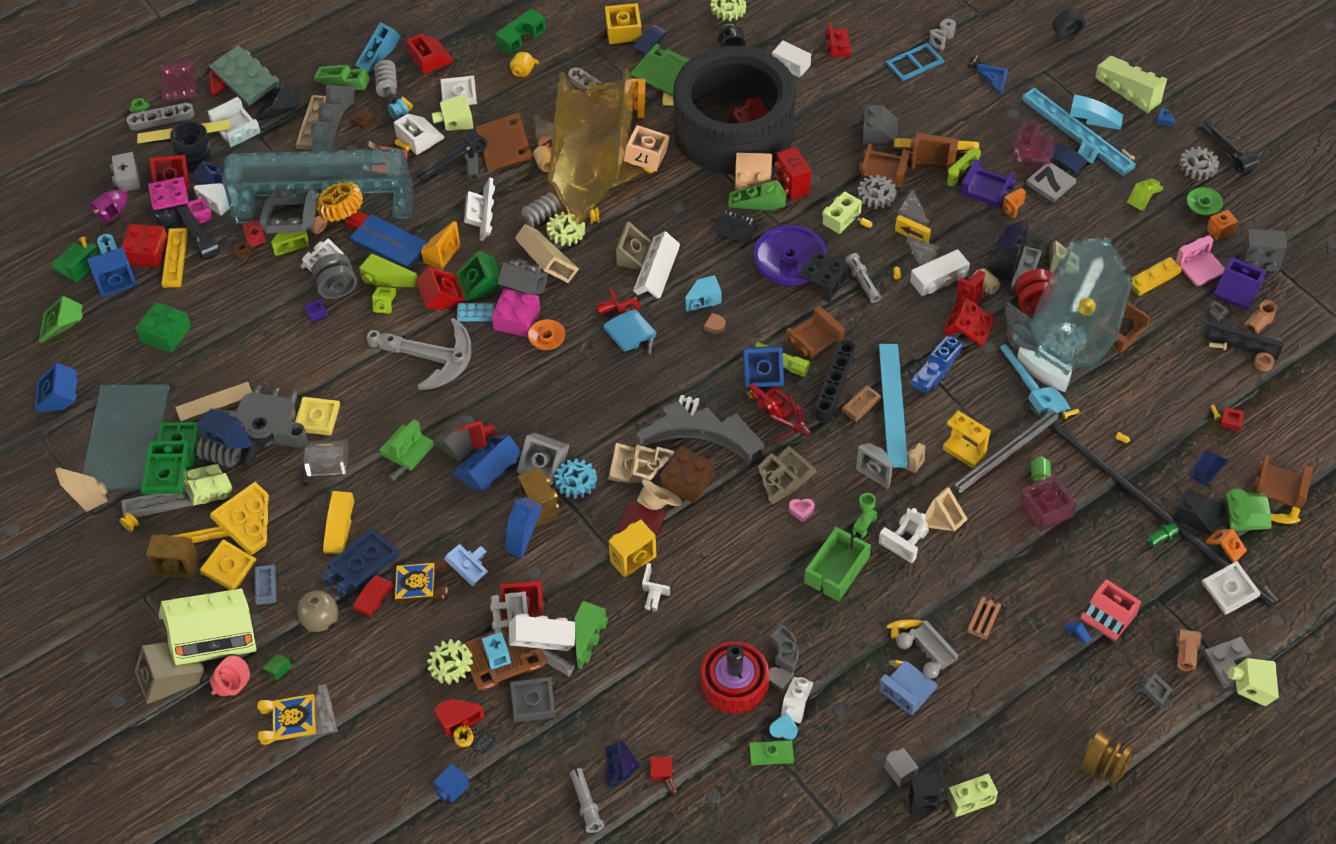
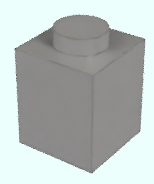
M904 748L890 752L886 756L884 766L899 787L908 783L911 776H917L919 768Z

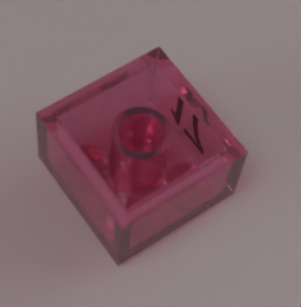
M1056 474L1023 488L1019 499L1020 505L1040 532L1074 517L1077 503Z

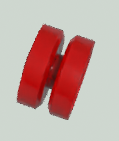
M1044 269L1031 270L1019 276L1015 281L1014 288L1018 296V302L1021 310L1026 314H1043L1058 305L1060 295L1053 273Z

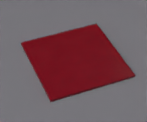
M630 501L616 532L621 533L630 524L642 520L657 535L667 513L651 510L642 504Z

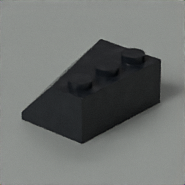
M1026 218L1007 225L1004 233H1000L999 245H996L994 259H991L989 269L992 270L991 274L997 279L1008 282L1013 281L1026 242L1030 219Z

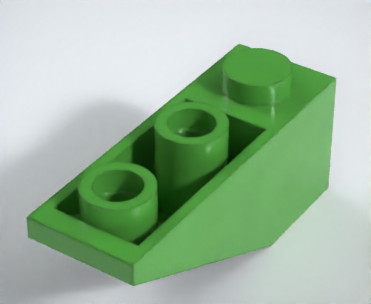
M775 180L730 192L728 206L730 208L770 211L785 207L786 192L779 181Z
M585 601L582 602L575 616L576 655L579 669H582L584 663L589 662L592 653L591 649L598 644L599 633L601 629H605L608 622L605 608Z

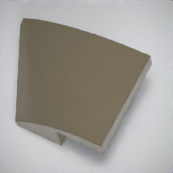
M790 446L778 457L771 453L758 466L769 497L768 499L772 504L790 495L817 472L810 463Z

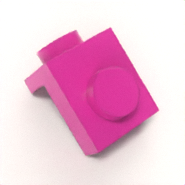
M204 198L186 203L198 223H205L211 219L212 211L207 207Z

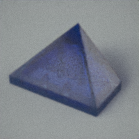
M1212 449L1205 450L1189 476L1207 486L1227 463L1228 459Z
M619 740L606 747L608 787L612 788L627 780L640 765L624 741Z

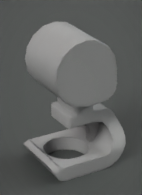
M952 19L943 20L940 23L939 29L930 31L929 44L943 50L946 39H951L955 35L956 22ZM934 38L939 39L941 41V45L937 44Z

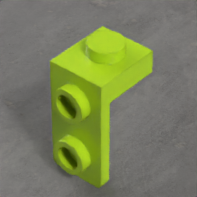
M1155 179L1136 183L1127 203L1143 211L1152 194L1162 191L1164 187L1159 185L1160 182Z

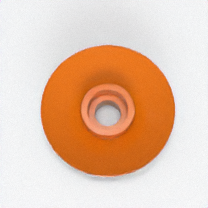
M541 320L531 326L528 338L535 348L552 350L563 343L565 329L555 320Z

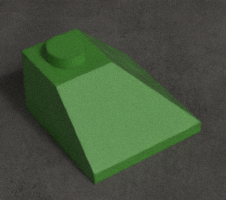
M62 296L44 312L38 342L43 343L71 328L76 322L79 323L83 316V313H81L83 305Z

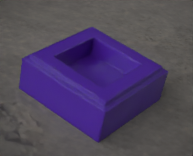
M322 299L304 305L311 322L328 316Z

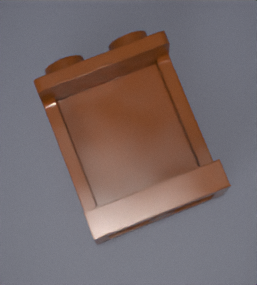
M916 133L915 140L912 139L910 150H913V152L910 151L909 162H912L911 169H915L916 163L947 167L946 175H948L949 168L956 161L959 139Z
M868 144L867 150L864 149L862 155L864 162H860L858 170L861 173V180H864V178L869 180L870 175L874 178L877 175L880 178L886 176L887 181L891 179L892 184L902 188L909 163L910 150L903 149L902 156L872 151V144Z
M818 306L814 309V316L794 330L790 327L786 329V341L803 358L811 362L844 339L845 328L821 306Z

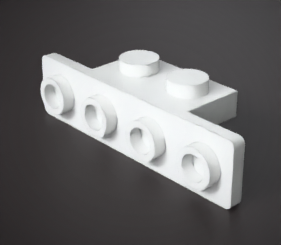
M489 178L485 184L483 196L473 192H468L466 195L464 222L480 227V241H484L492 230V226H490L493 217L491 208L494 203L492 195L495 190L493 178Z

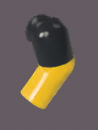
M391 95L387 100L388 104H394L396 100L401 99L406 104L408 111L413 108V105L401 96Z

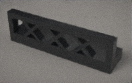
M1209 321L1204 339L1220 344L1227 343V346L1250 353H1268L1277 361L1284 345L1281 341L1213 321Z

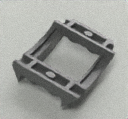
M312 186L308 193L307 191H297L296 193L280 191L277 194V188H275L264 203L260 219V229H263L265 233L304 232L307 231V228H314L317 209L316 202H318L316 199L319 193ZM305 204L302 221H299L298 218H291L288 221H281L278 218L270 220L274 205Z

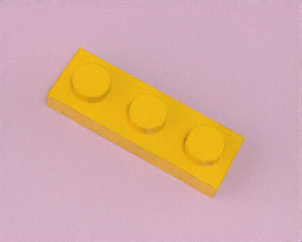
M1169 257L1130 278L1127 285L1140 296L1182 272V268Z

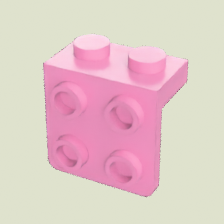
M1210 235L1199 238L1188 245H1183L1178 251L1176 263L1196 286H1201L1221 277L1225 270L1222 264L1210 252L1214 241Z

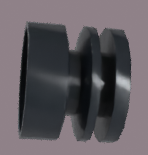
M188 121L173 127L170 132V139L174 156L186 155L187 168H196L208 162L211 157V150L205 126L198 122Z

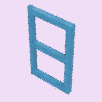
M928 43L885 61V64L901 81H905L944 63V59ZM927 48L937 61L922 67L911 54ZM907 56L918 69L903 76L892 63Z

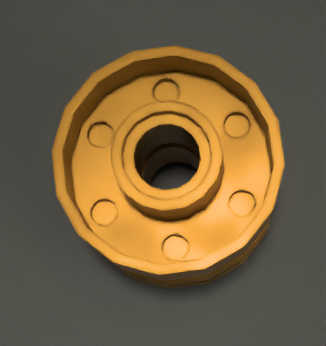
M1099 730L1094 739L1089 741L1082 755L1083 761L1079 770L1093 776L1100 769L1102 770L1100 781L1104 782L1109 774L1111 778L1108 785L1114 787L1123 777L1129 766L1133 746L1128 744L1124 752H1121L1123 741L1120 740L1113 748L1111 747L1113 736Z

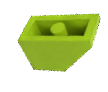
M306 231L277 233L271 242L275 256L310 246Z

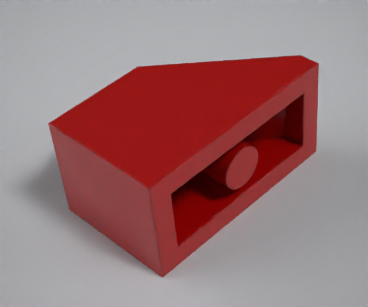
M456 699L443 701L434 708L435 717L447 738L454 735L457 727H463L464 725L467 727L485 718L481 705Z

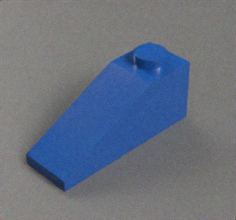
M528 497L515 500L508 518L505 551L519 559H523L543 507L541 504Z

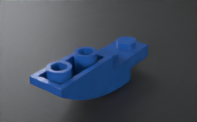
M947 335L930 354L928 362L913 377L910 385L925 393H928L931 388L934 389L955 361L964 343Z

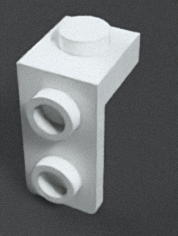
M793 677L784 697L781 716L787 712L793 722L801 724L805 704L813 687L812 681H808L803 677Z

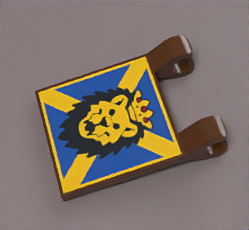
M444 559L429 563L396 565L394 601L448 600L449 592L447 587L435 589L436 571L449 572L451 566Z

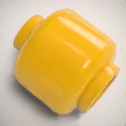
M527 52L517 53L510 62L512 73L515 76L526 77L534 67L533 57Z

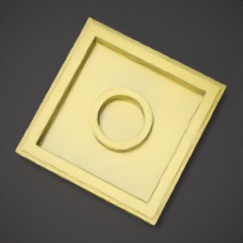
M302 397L295 422L301 423L306 433L332 435L340 408V401Z

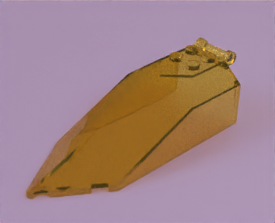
M624 69L623 82H588L587 92L574 89L565 73L560 72L548 180L578 225L582 223L607 190L618 179L631 132L635 85L628 69ZM613 89H615V91H595V90H613Z

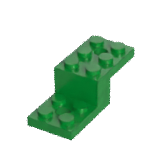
M198 422L160 423L157 441L149 442L141 488L143 494L183 493L186 470H191L194 467L199 429L196 426ZM176 438H182L181 441H174ZM162 474H169L166 478H160Z

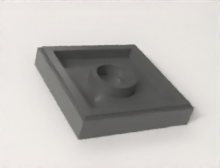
M551 677L510 682L514 723L556 717Z

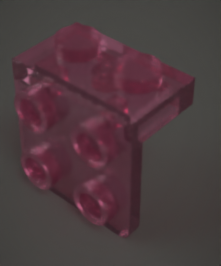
M193 60L159 64L164 102L197 98V74Z

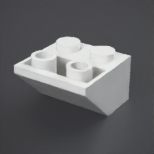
M406 114L394 122L396 137L409 145L410 150L416 155L444 139V136L424 117Z

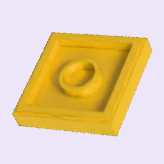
M223 539L200 568V573L229 590H236L255 565L257 559Z

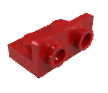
M828 22V29H825V39H828L826 46L827 51L830 50V56H851L848 28L833 29L832 22Z
M759 97L754 100L750 98L744 103L743 107L737 106L734 108L728 120H734L736 123L751 122L763 117L769 110Z
M978 270L968 281L959 278L956 304L966 297L976 305L983 297L985 272Z

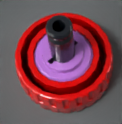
M726 642L711 649L704 657L700 668V687L704 698L715 709L729 714L748 712L756 708L767 694L770 679L768 663L763 654L753 646L743 642Z

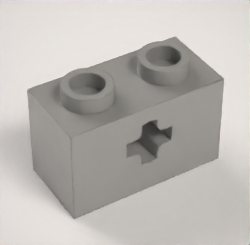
M133 152L112 156L113 163L110 164L112 174H115V176H112L114 187L118 186V189L123 191L140 189L138 169Z

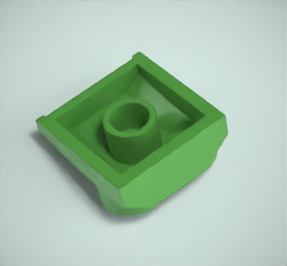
M1232 489L1229 493H1225L1224 498L1230 529H1234V531L1271 529V513L1268 497L1265 493H1246L1241 489Z

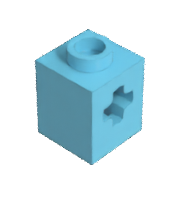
M502 632L482 638L491 669L511 663Z

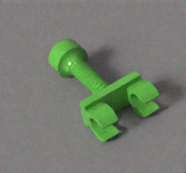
M864 493L860 496L859 506L862 508V514L853 526L852 533L855 536L859 532L861 539L867 534V528L877 519V512L872 510L875 507L876 498L871 493Z

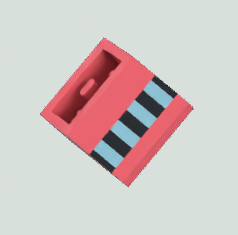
M1106 579L1095 592L1080 619L1115 642L1137 615L1141 601Z

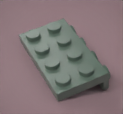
M239 45L209 65L211 71L249 106L272 89H277L280 84L275 75L272 76L265 66L262 67L256 58H252L250 53L246 49L243 50Z

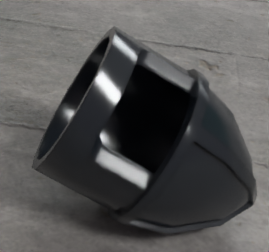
M728 23L722 25L718 35V42L721 47H746L744 33L737 24Z

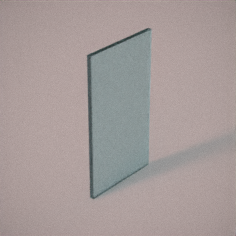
M168 384L100 386L83 470L84 475L94 477L99 483H103L107 490H141L149 442L157 441L160 423H163L169 391Z

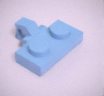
M459 544L445 556L444 560L472 586L477 584L488 573L481 565L482 562L480 560L487 552L481 546L472 553L470 550L467 552Z

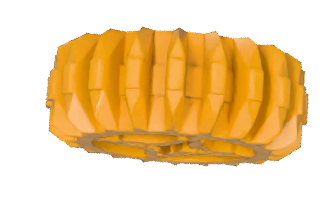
M339 181L338 184L333 183L332 186H327V189L322 190V193L318 194L316 199L318 201L316 202L317 212L326 221L330 220L331 222L335 220L339 222L340 219L345 220L346 217H351V214L357 213L356 210L360 209V205L363 203L359 187L353 184V182L348 181L343 183Z

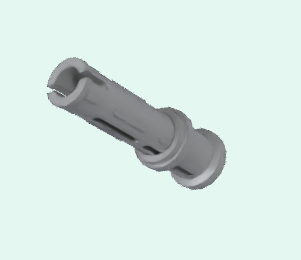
M857 253L850 254L845 258L844 263L848 264L851 275L858 279L871 303L879 301L881 296L866 273L867 268L861 264L859 255Z
M581 768L577 769V777L574 769L569 775L581 805L580 815L584 817L586 823L585 830L588 833L600 831L604 827V822L600 820L598 814L599 807L592 800L583 770Z

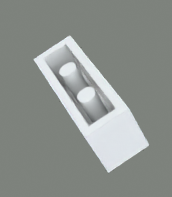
M957 249L913 269L910 282L921 296L931 294L937 289L949 286L951 283L959 280V278L964 279L968 276L970 263Z
M518 614L509 621V645L568 651L575 646V622L568 621L566 618L553 620L548 619L547 616H537L534 618L529 617L528 614Z

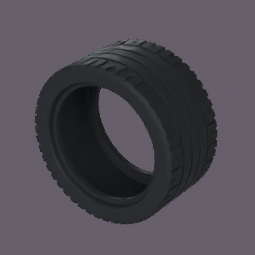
M717 47L716 49L706 50L702 54L696 55L678 72L673 87L674 135L682 153L689 160L695 162L696 165L704 169L707 168L712 172L736 175L737 153L772 154L773 164L777 159L778 152L789 149L794 136L796 85L791 72L778 58H774L773 55L760 51V49H753V47ZM744 97L754 100L759 97L770 111L763 117L751 122L723 123L706 117L699 109L706 103L719 98Z

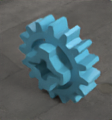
M575 458L573 463L567 460V465L561 463V469H556V475H554L556 489L559 488L560 494L566 492L567 498L570 495H573L574 499L577 498V495L583 498L585 492L591 494V488L595 489V482H597L596 470L592 469L591 463L586 465L585 460H582L581 463L578 462L577 458Z

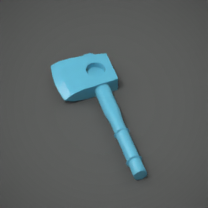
M1006 344L1001 346L1000 349L1004 356L1007 357L1015 371L1019 373L1031 391L1028 399L1039 414H1046L1050 410L1060 413L1071 409L1065 398L1056 388L1046 387L1040 389L1015 357L1013 351Z

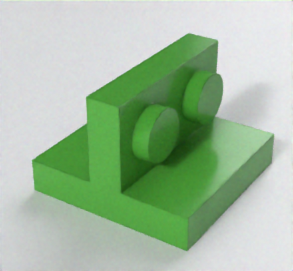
M413 419L407 426L402 424L379 451L380 455L412 471L434 446V441L421 434L420 423Z

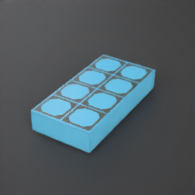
M458 303L457 321H492L495 303Z

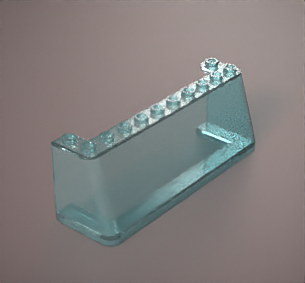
M401 149L234 153L225 158L222 182L234 223L252 222L255 197L270 196L275 188H277V194L280 191H289V193L307 191L308 193L312 186L320 194L322 190L327 189V186H332L333 183L338 184L339 181L342 183L344 181L353 182V184L359 187L361 193L394 192L393 219L411 218L413 180L405 154Z

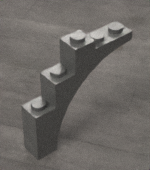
M327 85L325 103H319L318 120L311 122L310 138H312L310 173L329 175L335 134L345 110L354 104L355 87Z
M679 401L669 404L663 409V418L655 420L653 424L646 428H641L636 433V445L644 447L667 439L698 438L726 447L737 454L748 465L764 456L765 445L737 413L725 418L721 423L708 407L695 412L691 416Z

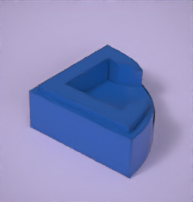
M1162 107L1156 123L1173 128L1175 118L1169 113L1168 109Z
M1068 622L1064 626L1070 635L1073 633L1080 638L1078 641L1087 644L1091 640L1082 623Z

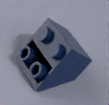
M211 408L196 424L203 437L229 449L247 448L253 445L249 439V434L241 426L242 422L237 417H230L221 410L217 411Z

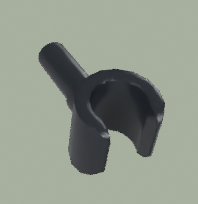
M977 55L972 56L968 63V67L972 69L976 68L977 64L993 66L992 64L980 61Z

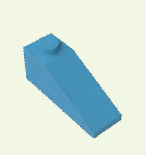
M380 22L355 65L361 69L365 68L370 73L378 62L382 61L393 51L401 35L393 28Z

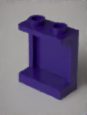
M975 159L962 182L961 195L1001 208L1004 197L1010 194L1009 190H1013L1015 187V173L1011 172L1009 177L982 169V161Z

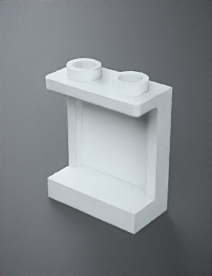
M239 97L208 111L211 122L230 119V129L218 131L230 148L261 133L258 121L256 119L253 120L244 110Z

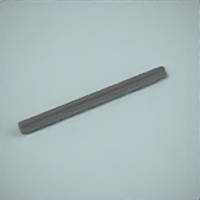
M1050 410L956 481L954 488L958 492H963L1058 420V413Z

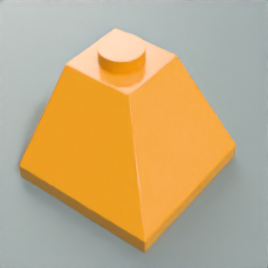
M453 221L431 238L427 245L423 246L421 250L423 263L443 270L460 247L457 222Z

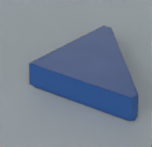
M977 64V71L999 95H1002L1008 69Z

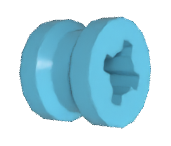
M401 99L387 106L390 115L395 120L400 119L401 115L408 114V108Z

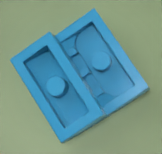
M636 309L613 318L603 326L605 331L623 351L638 348L640 342L646 341L649 338L654 339L656 336V331Z

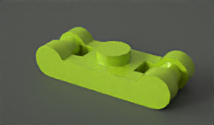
M972 148L949 168L948 186H956L958 179L968 173L974 160H979L980 149Z

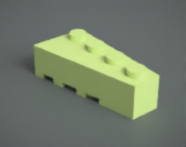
M1113 56L1108 57L1098 65L1095 76L1100 82L1147 113L1161 103L1167 78H1158L1155 76V73L1143 72L1140 67H1131L1128 62Z

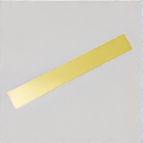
M230 119L203 123L202 125L205 126L207 133L230 129ZM173 128L139 133L137 144L170 139V132Z

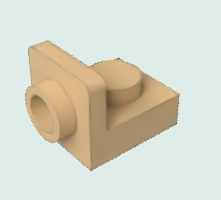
M918 443L915 449L907 451L908 466L902 468L916 474L925 460L926 446Z

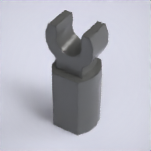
M474 153V158H469L468 154H465L467 179L469 181H477L479 179L477 153Z

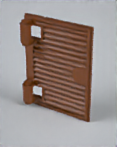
M519 113L475 127L476 132L487 140V147L482 153L488 172L524 160L532 161L533 156ZM515 121V125L511 126L510 122ZM523 150L524 154L519 155L518 151Z
M503 628V637L509 651L511 663L491 669L482 638L495 634L494 631L462 643L472 653L470 658L473 664L468 666L471 669L470 674L477 689L481 691L495 687L498 682L525 671L530 673L543 668L547 663V659L542 649L509 645V634L507 635L509 629ZM536 654L538 661L529 664L527 657ZM490 673L492 679L482 682L480 676Z

